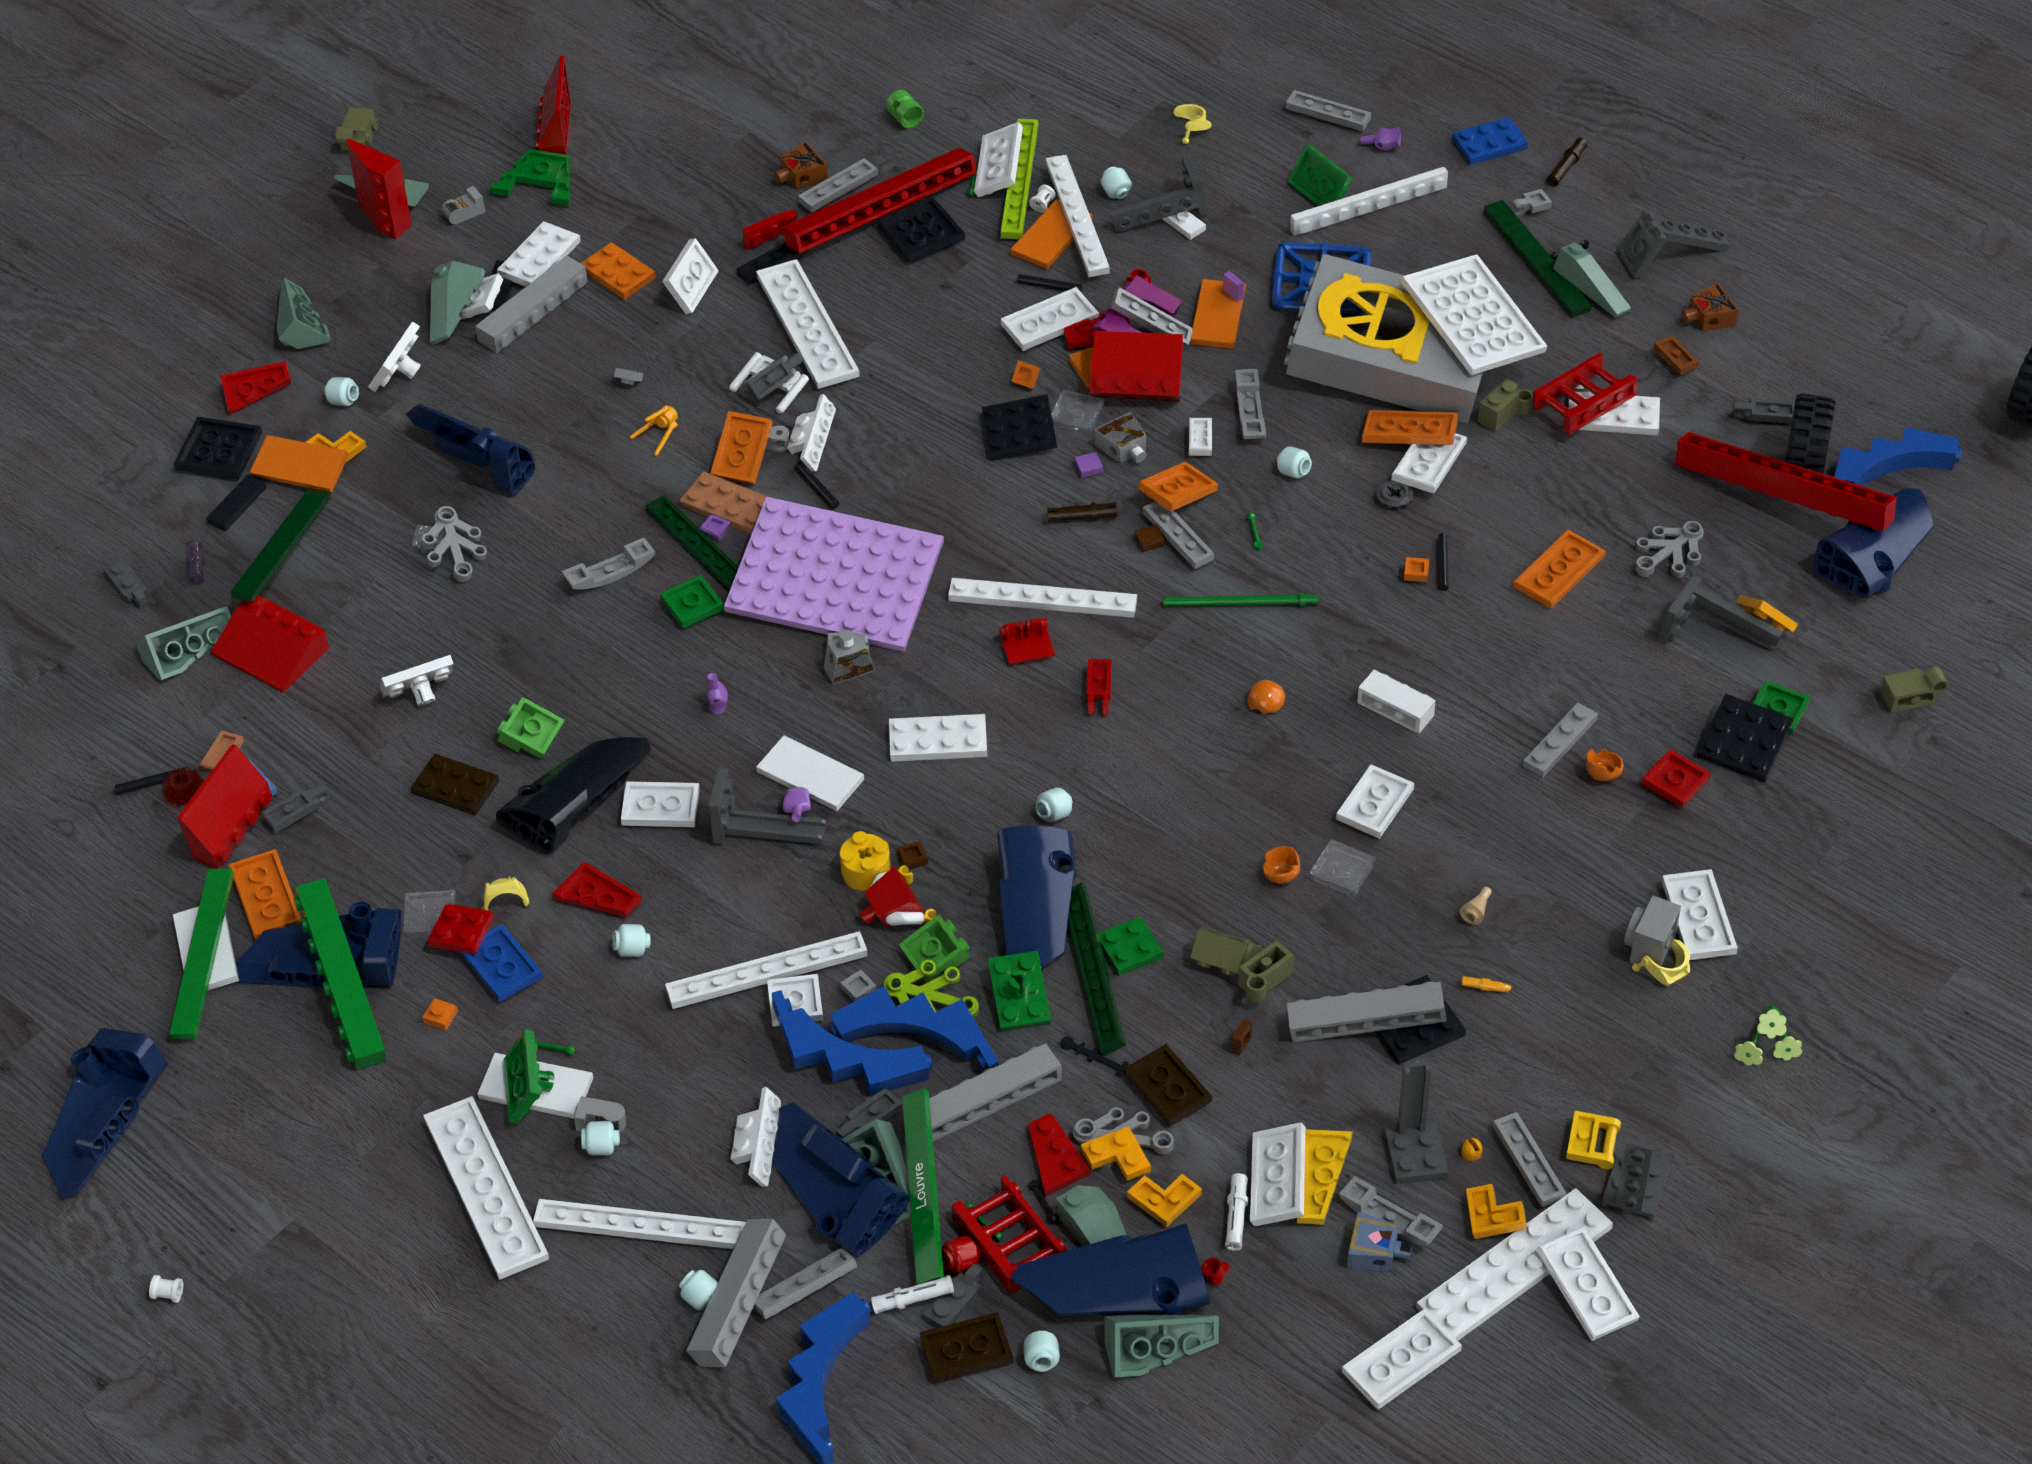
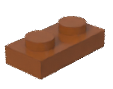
M1673 335L1654 343V350L1680 376L1698 368L1699 361Z

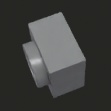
M1652 896L1646 909L1639 906L1635 909L1624 939V945L1632 947L1630 963H1639L1642 957L1647 955L1657 965L1662 967L1671 948V941L1676 938L1681 905Z

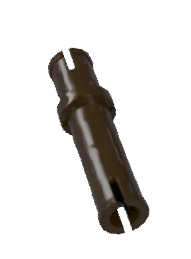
M1577 138L1573 145L1565 150L1563 158L1550 175L1547 176L1549 185L1553 187L1558 186L1573 164L1580 160V155L1587 148L1588 144L1585 139Z
M1091 502V505L1047 508L1048 523L1079 519H1092L1094 521L1102 517H1117L1116 502L1107 504Z

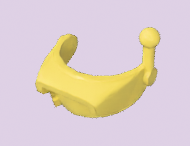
M1185 104L1177 106L1173 111L1175 116L1191 120L1185 124L1186 134L1182 139L1183 144L1189 143L1188 138L1191 131H1202L1211 128V122L1206 120V111L1201 106Z
M509 876L508 879L500 878L490 884H485L483 894L484 906H481L483 910H488L490 901L503 893H512L520 896L525 907L530 904L525 887L515 877L511 878Z
M1674 939L1671 941V947L1676 956L1674 968L1661 967L1649 956L1645 955L1642 957L1641 962L1632 965V970L1638 972L1641 967L1645 966L1660 983L1669 986L1689 974L1690 954L1687 947L1680 940Z

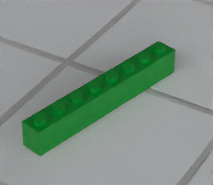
M326 878L296 886L297 896L293 897L297 912L302 911L304 916L300 918L304 933L309 932L311 939H308V945L311 954L316 953L318 960L315 961L316 969L319 976L324 975L326 982H322L326 997L331 996L333 1001L330 1004L333 1018H338L340 1025L337 1026L341 1041L346 1040L348 1047L344 1048L348 1062H353L356 1070L386 1062L385 1049Z

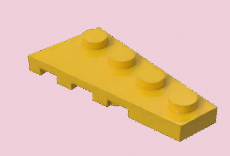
M1306 1129L1304 1217L1297 1218V1224L1324 1225L1353 1132Z

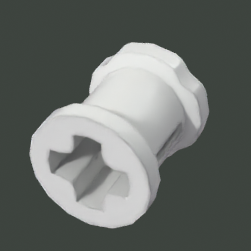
M1041 185L1036 196L1030 199V206L1036 212L1044 213L1047 210L1048 203L1056 197L1054 189L1048 185Z
M154 1275L149 1288L150 1299L160 1297L171 1299L172 1302L178 1303L183 1293L182 1279L168 1280L162 1279L160 1275Z

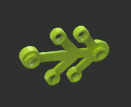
M932 960L923 961L920 968L906 975L892 973L884 981V986L890 997L898 998L900 1004L909 1000L907 994L917 996L924 993L935 1013L936 1010L931 1001L949 1006L961 1000V998L936 991L948 984L959 982L961 976L956 967L947 968L944 975L922 986L912 984L925 976L932 977L935 975L937 968ZM927 965L933 966V969L929 972L924 970ZM951 972L957 973V976L953 979L948 977ZM895 981L901 982L897 988L892 987ZM972 996L963 997L962 999L965 1003L971 1002L973 1004L969 1011L973 1018L976 1017L979 1013L978 1001Z

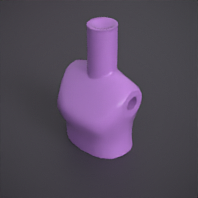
M1379 128L1375 135L1361 137V145L1375 144L1376 148L1384 151L1399 147L1401 144L1400 128Z
M710 673L707 676L708 683L706 687L709 710L712 714H721L726 709L728 700L727 690L717 680V675Z
M803 787L789 788L785 792L783 811L785 813H792L791 818L794 822L801 820L802 813L811 811L810 793L808 789Z

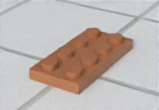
M703 471L679 501L682 508L707 518L713 514L730 521L731 527L750 534V531L755 527L765 498L768 496Z

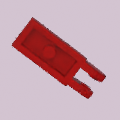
M787 210L780 214L777 213L744 228V247L749 250L783 234L782 227L796 220V211Z
M1088 659V715H1093L1095 712L1094 700H1103V715L1109 714L1112 659Z

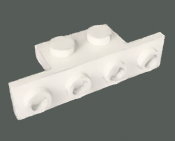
M824 394L820 395L815 411L797 416L787 446L791 454L802 451L800 459L811 472L817 471L836 411L833 403Z
M767 1087L762 1088L759 1110L737 1116L731 1160L736 1165L751 1161L749 1176L761 1187H766L769 1183L775 1137L778 1129L779 1107H781V1100Z

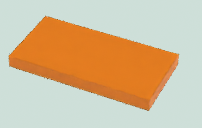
M1056 199L1011 248V255L1048 270L1074 241L1059 200ZM1089 213L1091 220H1093V214Z
M1202 280L1190 345L1234 349L1246 283H1244L1243 299L1237 302L1223 291V281Z
M1369 410L1362 434V443L1453 445L1459 420L1458 413Z
M267 435L249 473L252 477L332 493L349 454L345 450Z
M1566 530L1513 582V588L1552 609L1605 557L1606 550L1574 532Z
M276 849L228 864L229 868H232L234 872L233 880L255 941L264 930L301 924L300 918L302 917L300 912L296 910L293 900L294 896Z

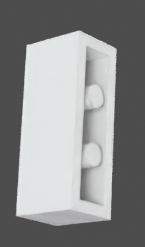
M1373 670L1358 687V704L1418 734L1434 717V699L1376 670Z

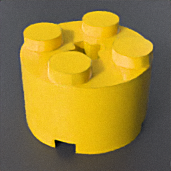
M858 831L843 843L840 849L841 873L849 887L859 891H866L870 888L877 874L890 870L889 846L882 838Z

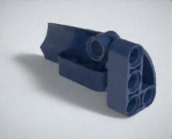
M417 404L405 414L415 426L434 433L435 444L440 451L480 467L491 464V478L494 479L495 488L516 495L529 481L535 471L534 457L527 447L497 436L489 428H478L422 404Z
M1047 826L1003 828L997 832L1002 878L999 883L1007 955L1038 951L1042 969L1053 960L1065 954L1073 880L1077 876L1072 833L1068 830ZM1062 866H1070L1067 870L1060 871Z
M356 902L350 906L349 914L341 915L339 919L362 985L392 986L400 948L401 910L377 908L374 911L367 902ZM302 924L264 930L255 943L235 962L239 981L234 983L323 988L322 982L326 981L324 975H318L315 965L318 957L316 953L311 954L308 945V939H311L309 932L304 933Z
M101 1028L86 1047L77 1050L72 1055L70 1061L77 1071L42 1155L62 1199L80 1191L136 1117L139 1111V1102L168 1065L167 1060L155 1043L146 1035Z
M1187 1223L1135 1238L1121 1235L1023 1263L1017 1266L1011 1277V1281L1029 1291L1058 1316L1114 1313L1181 1315L1183 1309L1188 1311L1210 1304Z

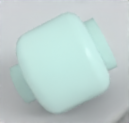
M1110 167L1103 172L1101 178V185L1104 191L1112 199L1125 198L1132 187L1130 178L1122 168Z
M334 377L327 382L324 394L331 405L351 406L358 398L359 389L351 378Z
M1286 447L1277 457L1278 469L1283 475L1301 478L1311 469L1312 462L1308 452L1296 447Z
M1055 787L1038 796L1035 804L1036 812L1046 822H1056L1070 815L1072 811V798L1062 788Z
M622 924L617 930L613 931V950H617L621 957H640L644 954L645 948L650 947V934L646 933L644 927L640 924Z
M591 1121L587 1124L586 1128H582V1149H586L587 1153L591 1156L611 1155L614 1147L620 1145L619 1130H614V1125L611 1121Z
M692 1270L679 1285L681 1288L680 1296L695 1310H702L708 1305L718 1282L704 1270L696 1272Z
M1035 1331L1025 1338L1023 1344L1024 1359L1030 1369L1045 1372L1057 1365L1060 1357L1057 1338L1048 1331Z

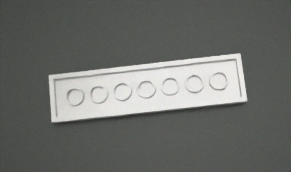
M792 260L756 271L757 279L797 352L803 358V363L817 388H824L860 377L858 367L798 260Z
M473 1096L423 1115L425 1123L499 1280L549 1260L548 1252Z
M1575 1188L1529 1221L1527 1229L1515 1231L1419 1300L1416 1308L1419 1311L1426 1308L1458 1341L1550 1274L1536 1251L1538 1246L1583 1226L1593 1242H1595L1612 1229L1613 1222Z

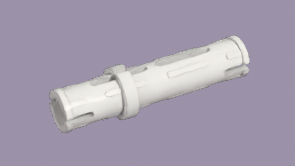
M1240 1173L1231 1176L1230 1194L1227 1196L1229 1211L1225 1247L1232 1251L1242 1249L1245 1207L1248 1205V1197L1246 1196L1248 1177Z
M949 1275L909 1288H895L893 1292L871 1297L874 1312L878 1314L895 1308L904 1309L906 1308L905 1305L954 1293V1287Z

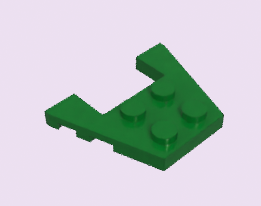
M529 149L513 164L514 168L509 172H504L500 176L501 180L497 183H492L490 186L491 194L503 196L510 195L516 182L554 188L550 196L551 203L569 206L570 157L564 154Z

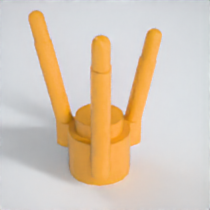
M665 405L661 410L645 418V421L648 423L630 435V439L639 436L654 424H657L660 428H668L654 452V456H658L671 432L678 426L675 422L678 419L676 410L671 406Z

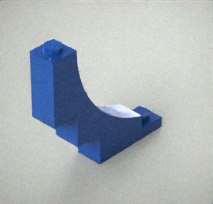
M1905 427L1901 442L1874 437L1870 452L1842 446L1834 477L1865 486L1870 481L1884 474L1902 469L1931 467L1953 470L1954 462L1960 461L1962 448H1958L1960 438Z
M885 986L830 1014L832 1024L829 1027L833 1035L847 1042L879 1033H912L947 1045L967 1061L976 1057L983 1070L999 1066L997 1058L963 999L935 1013L924 993L895 1006Z
M782 990L772 992V1006L795 1070L825 1061L832 1083L862 1075L870 1096H874L884 1088L891 1091L929 1079V1069L933 1068L929 1054H924L921 1045L897 1050H880L854 1045L830 1034L820 1027L803 1008L792 1010L789 998L784 999Z
M854 1292L800 1325L801 1340L808 1349L788 1361L789 1376L797 1385L776 1397L777 1412L819 1464H833L832 1453L834 1448L828 1440L830 1438L829 1423L824 1411V1393L829 1373L846 1345L858 1333L870 1325V1306L865 1299H859Z

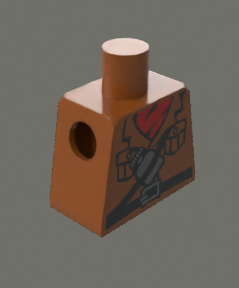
M808 142L782 155L780 158L781 169L774 172L775 179L779 184L788 180L797 189L828 179L827 163Z
M1717 283L1693 294L1690 297L1689 309L1683 310L1681 315L1684 323L1695 321L1701 330L1708 331L1737 326L1739 309L1721 284Z

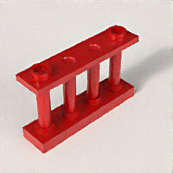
M1598 353L1533 391V409L1536 411L1548 405L1564 416L1563 431L1570 435L1636 396L1637 377L1629 374L1619 380L1603 369V354ZM1597 375L1611 386L1601 389L1589 379ZM1581 385L1594 394V396L1585 399L1572 389ZM1564 395L1576 403L1577 406L1568 409L1555 399Z
M1006 1175L1001 1177V1192L975 1207H966L961 1200L952 1204V1220L964 1235L972 1238L974 1242L979 1244L981 1257L1010 1294L1020 1290V1285L1011 1281V1277L1018 1265L1066 1251L1063 1241L1059 1237L1055 1238L1023 1198L1019 1186L1015 1182L1011 1183ZM1007 1200L1015 1209V1211L987 1227L981 1226L977 1221V1217ZM1021 1219L1030 1227L1029 1230L1003 1245H996L991 1237ZM1035 1238H1038L1045 1246L1044 1249L1017 1264H1011L1006 1258L1007 1254Z

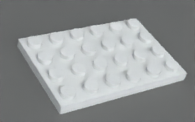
M1477 254L1403 276L1401 281L1403 286L1470 375L1546 352V343Z

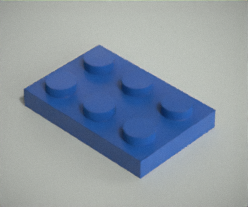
M1510 117L1453 132L1452 140L1470 165L1528 149L1527 140Z
M503 924L486 933L476 954L460 952L499 1002L543 978L542 971Z

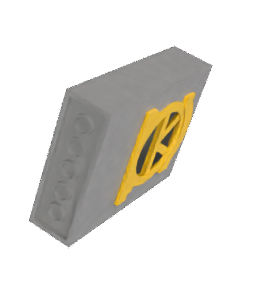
M1323 254L1321 262L1316 261L1313 274L1316 276H1311L1308 289L1311 291H1306L1303 300L1305 306L1300 307L1298 314L1300 321L1295 322L1292 333L1295 334V337L1290 336L1287 349H1290L1291 352L1287 351L1284 364L1288 365L1286 374L1422 412L1458 413V421L1468 424L1483 372L1474 375L1469 374L1401 283L1405 275ZM1348 298L1368 315L1342 318L1340 306ZM1385 307L1414 315V327L1407 335L1394 340H1375ZM1370 322L1366 337L1356 333L1347 326Z

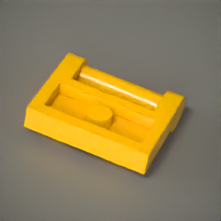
M1575 1111L1566 1159L1595 1164L1606 1170L1612 1169L1615 1162L1613 1152L1616 1135L1621 1128L1620 1120ZM1599 1128L1606 1130L1603 1153L1595 1152Z

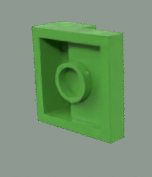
M522 697L518 705L513 703L508 711L507 716L510 717L509 720L501 722L496 732L500 734L497 741L517 752L522 748L542 759L565 720Z
M939 914L899 944L915 969L920 968L925 960H932L937 968L935 975L923 977L926 983L946 968H957L970 958L967 952L970 946L962 936L959 938L955 936L958 930L951 920L944 921ZM927 965L924 970L929 972L933 969V966Z

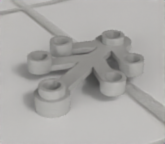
M443 506L435 513V525L428 533L422 536V546L431 549L435 546L436 537L440 532L445 529L446 536L435 550L428 554L427 563L431 567L439 566L441 564V557L450 547L455 563L453 576L459 582H466L472 576V566L464 561L460 546L472 552L473 558L478 561L486 558L487 549L483 545L473 543L478 542L481 538V530L478 527H472L459 520L456 511L452 507ZM454 528L466 533L467 539L457 534Z
M1688 521L1682 528L1655 526L1652 529V539L1639 538L1636 542V550L1638 552L1647 553L1650 548L1661 550L1652 557L1641 556L1637 559L1636 571L1641 577H1649L1654 573L1655 566L1672 554L1671 575L1675 578L1683 577L1686 566L1683 564L1682 546L1687 542L1689 546L1686 559L1687 564L1690 566L1699 565L1701 554L1698 551V541L1704 535L1701 524L1696 521ZM1665 536L1677 537L1675 540H1664Z
M1114 1107L1109 1110V1113L1095 1121L1090 1119L1079 1120L1074 1125L1072 1134L1074 1139L1082 1144L1127 1126L1130 1127L1131 1131L1136 1128L1143 1130L1149 1127L1150 1116L1148 1113L1140 1111L1133 1118L1123 1123L1124 1111L1121 1108ZM1113 1115H1119L1120 1117H1119V1118H1114V1117H1112V1116H1113ZM1139 1119H1145L1146 1121H1145V1122H1139L1138 1120H1139ZM1109 1124L1119 1125L1112 1130L1103 1129ZM1159 1131L1153 1137L1134 1134L1140 1146L1153 1148L1160 1155H1166L1173 1149L1174 1138L1167 1131ZM1114 1162L1101 1167L1110 1168L1114 1165Z

